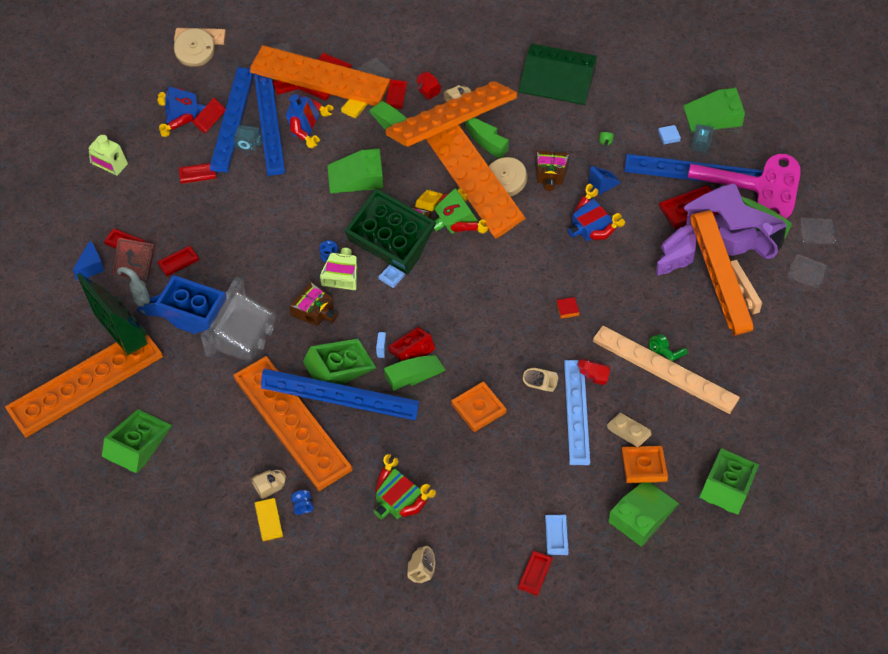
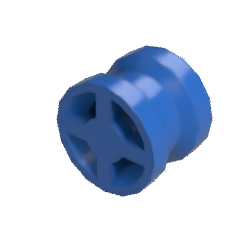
M327 240L321 243L319 247L321 260L327 262L331 253H338V246L334 241Z
M301 490L291 495V501L294 504L293 511L296 515L313 511L314 507L313 503L310 502L311 493L309 491Z

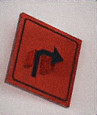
M118 237L112 274L119 275L117 273L118 268L127 267L133 270L140 280L147 281L154 244ZM121 272L120 276L129 277L127 274Z

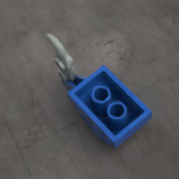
M120 267L117 270L119 275L123 272L131 278L129 284L130 291L132 292L134 302L139 305L137 307L139 313L147 316L164 317L178 329L193 334L210 328L227 299L223 291L175 275L171 277L161 294L150 297L146 284L139 279V276L133 270L127 267Z

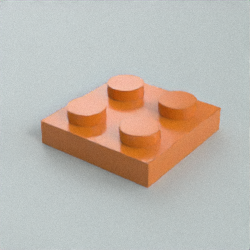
M484 381L451 400V405L473 432L478 431L507 412L505 406Z
M662 446L622 447L621 454L626 483L667 482L668 473Z

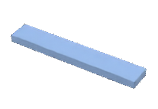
M564 360L569 465H590L585 376L579 372L577 366L579 360Z

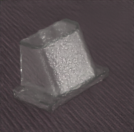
M235 277L226 292L227 299L210 328L203 331L201 339L207 357L214 358L218 351L252 363L258 351L263 350L267 335L272 334L273 324L277 317L274 311L247 296L243 279Z

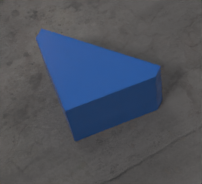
M595 166L590 168L588 184H592L593 189L597 188L599 195L621 183L609 170Z
M88 242L73 268L76 280H78L77 274L79 273L85 277H90L104 271L93 242Z

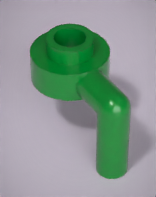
M657 334L649 339L651 351L657 354L663 353L670 361H674L687 354L686 348L672 352L669 349L668 340L662 334Z

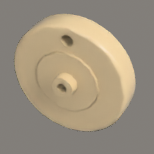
M191 28L177 36L174 42V52L179 62L183 65L197 67L211 60L215 52V45L208 32L199 28Z
M503 157L489 165V168L510 197L518 194L525 187L528 178L523 163L518 159Z

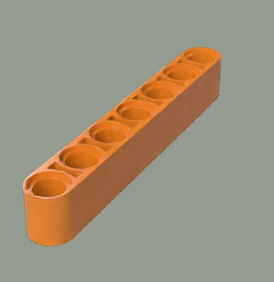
M707 210L692 214L691 224L728 328L732 329L733 336L753 331V323L713 212Z

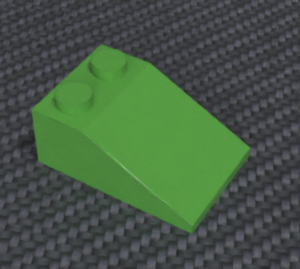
M736 88L720 89L683 105L691 132L740 127L745 116V111Z
M380 149L361 150L327 165L330 193L373 190L376 188L383 189Z
M359 339L311 346L302 361L312 379L340 385L376 369Z
M137 409L104 438L102 457L137 473L146 465L172 425Z
M721 448L699 498L704 499L710 504L722 507L728 512L739 514L759 464Z
M641 483L624 496L610 511L609 523L642 547L679 503L652 483Z

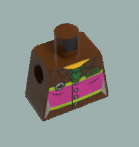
M536 150L537 183H544L546 191H553L555 185H563L569 166L570 153Z
M310 282L289 305L292 317L316 326L324 319L333 323L338 316V313L332 310L334 308L333 299L313 282Z

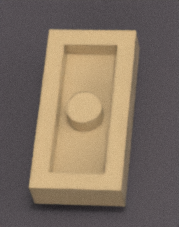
M621 412L607 424L610 431L636 447H639L651 436L650 429Z

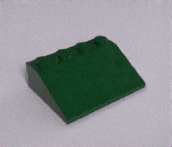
M531 43L518 92L585 105L596 69L597 56Z
M376 188L344 232L350 242L408 275L419 260L436 225V221Z
M81 273L77 274V278L94 315L128 356L146 346L148 343L145 338L147 336L145 329L142 325L138 326L139 324L133 315L130 317L128 309L125 305L122 306L117 296L113 297L108 290Z

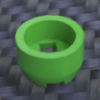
M600 132V143L604 145L605 140H607V146L613 142L614 134Z

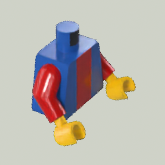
M168 87L166 94L160 92L157 101L159 105H165L166 123H169V125L161 124L159 126L161 136L166 137L170 135V129L174 130L182 125L192 123L196 114H199L206 105L197 104L196 95L182 88Z
M294 94L289 98L291 104L286 112L290 130L293 136L299 137L303 141L306 140L307 146L314 148L317 146L316 143L320 142V139L316 135L311 138L309 136L320 114L319 111L322 116H330L332 114L328 111L334 108L332 105L323 107L321 103L307 96L299 97V95Z
M592 184L586 186L587 194L586 196L583 195L572 214L573 226L567 230L572 238L581 234L586 241L591 239L606 240L616 230L617 226L623 227L625 225V220L619 213L614 214L611 218L595 199H590L598 195L597 188L590 192L593 188Z

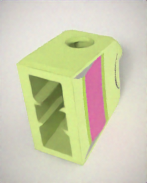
M106 135L98 136L89 146L90 163L118 176L128 164L121 147L117 143L108 140Z
M342 248L340 254H330L320 275L321 286L350 290L357 289V257L351 255V249Z

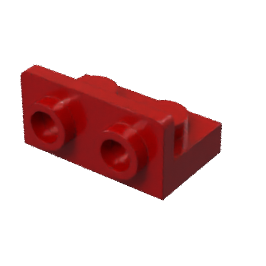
M419 327L387 346L389 352L400 359V362L426 356L435 350L431 335Z

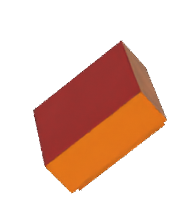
M575 297L556 300L561 319L579 316Z

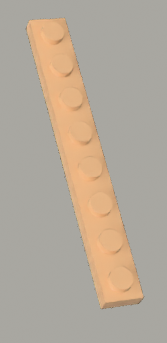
M602 326L593 338V342L728 414H731L740 399L739 396L605 326Z

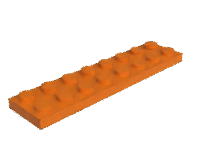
M264 45L260 48L250 67V73L342 98L365 102L372 106H376L383 100L390 85V79Z
M492 81L483 87L476 88L474 91L462 94L460 98L450 99L442 105H436L434 108L423 111L419 115L393 124L385 129L386 135L409 147L516 99L517 92L496 81Z
M459 124L426 138L460 189H463L462 192L468 194L466 198L480 218L486 220L485 225L489 227L488 229L495 239L526 219Z
M148 334L145 336L148 344L128 356L116 342L5 406V409L23 436L27 438L163 358L162 352Z
M267 356L233 375L236 383L318 492L353 471L350 463L298 396L261 388L262 372L264 369L279 372Z

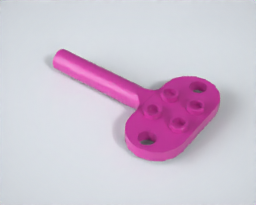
M777 154L767 160L763 174L759 177L690 164L688 178L722 185L735 184L737 188L755 191L758 195L757 203L771 210H776L779 215L788 219L795 205L800 179V166L792 156ZM780 160H785V161H787V162H788V166H787V167H781V166L779 165V161H780Z

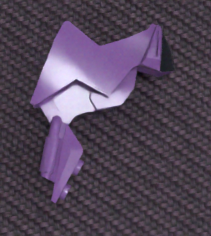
M735 184L722 186L697 198L684 207L688 211L686 225L680 227L661 245L665 256L661 255L660 260L657 262L656 274L658 276L670 273L672 270L686 267L694 261L697 238L691 224L692 214L707 210L720 213L714 215L727 253L731 256L745 253L752 249L756 250L765 259L775 257L784 243L787 225L783 220L746 206Z

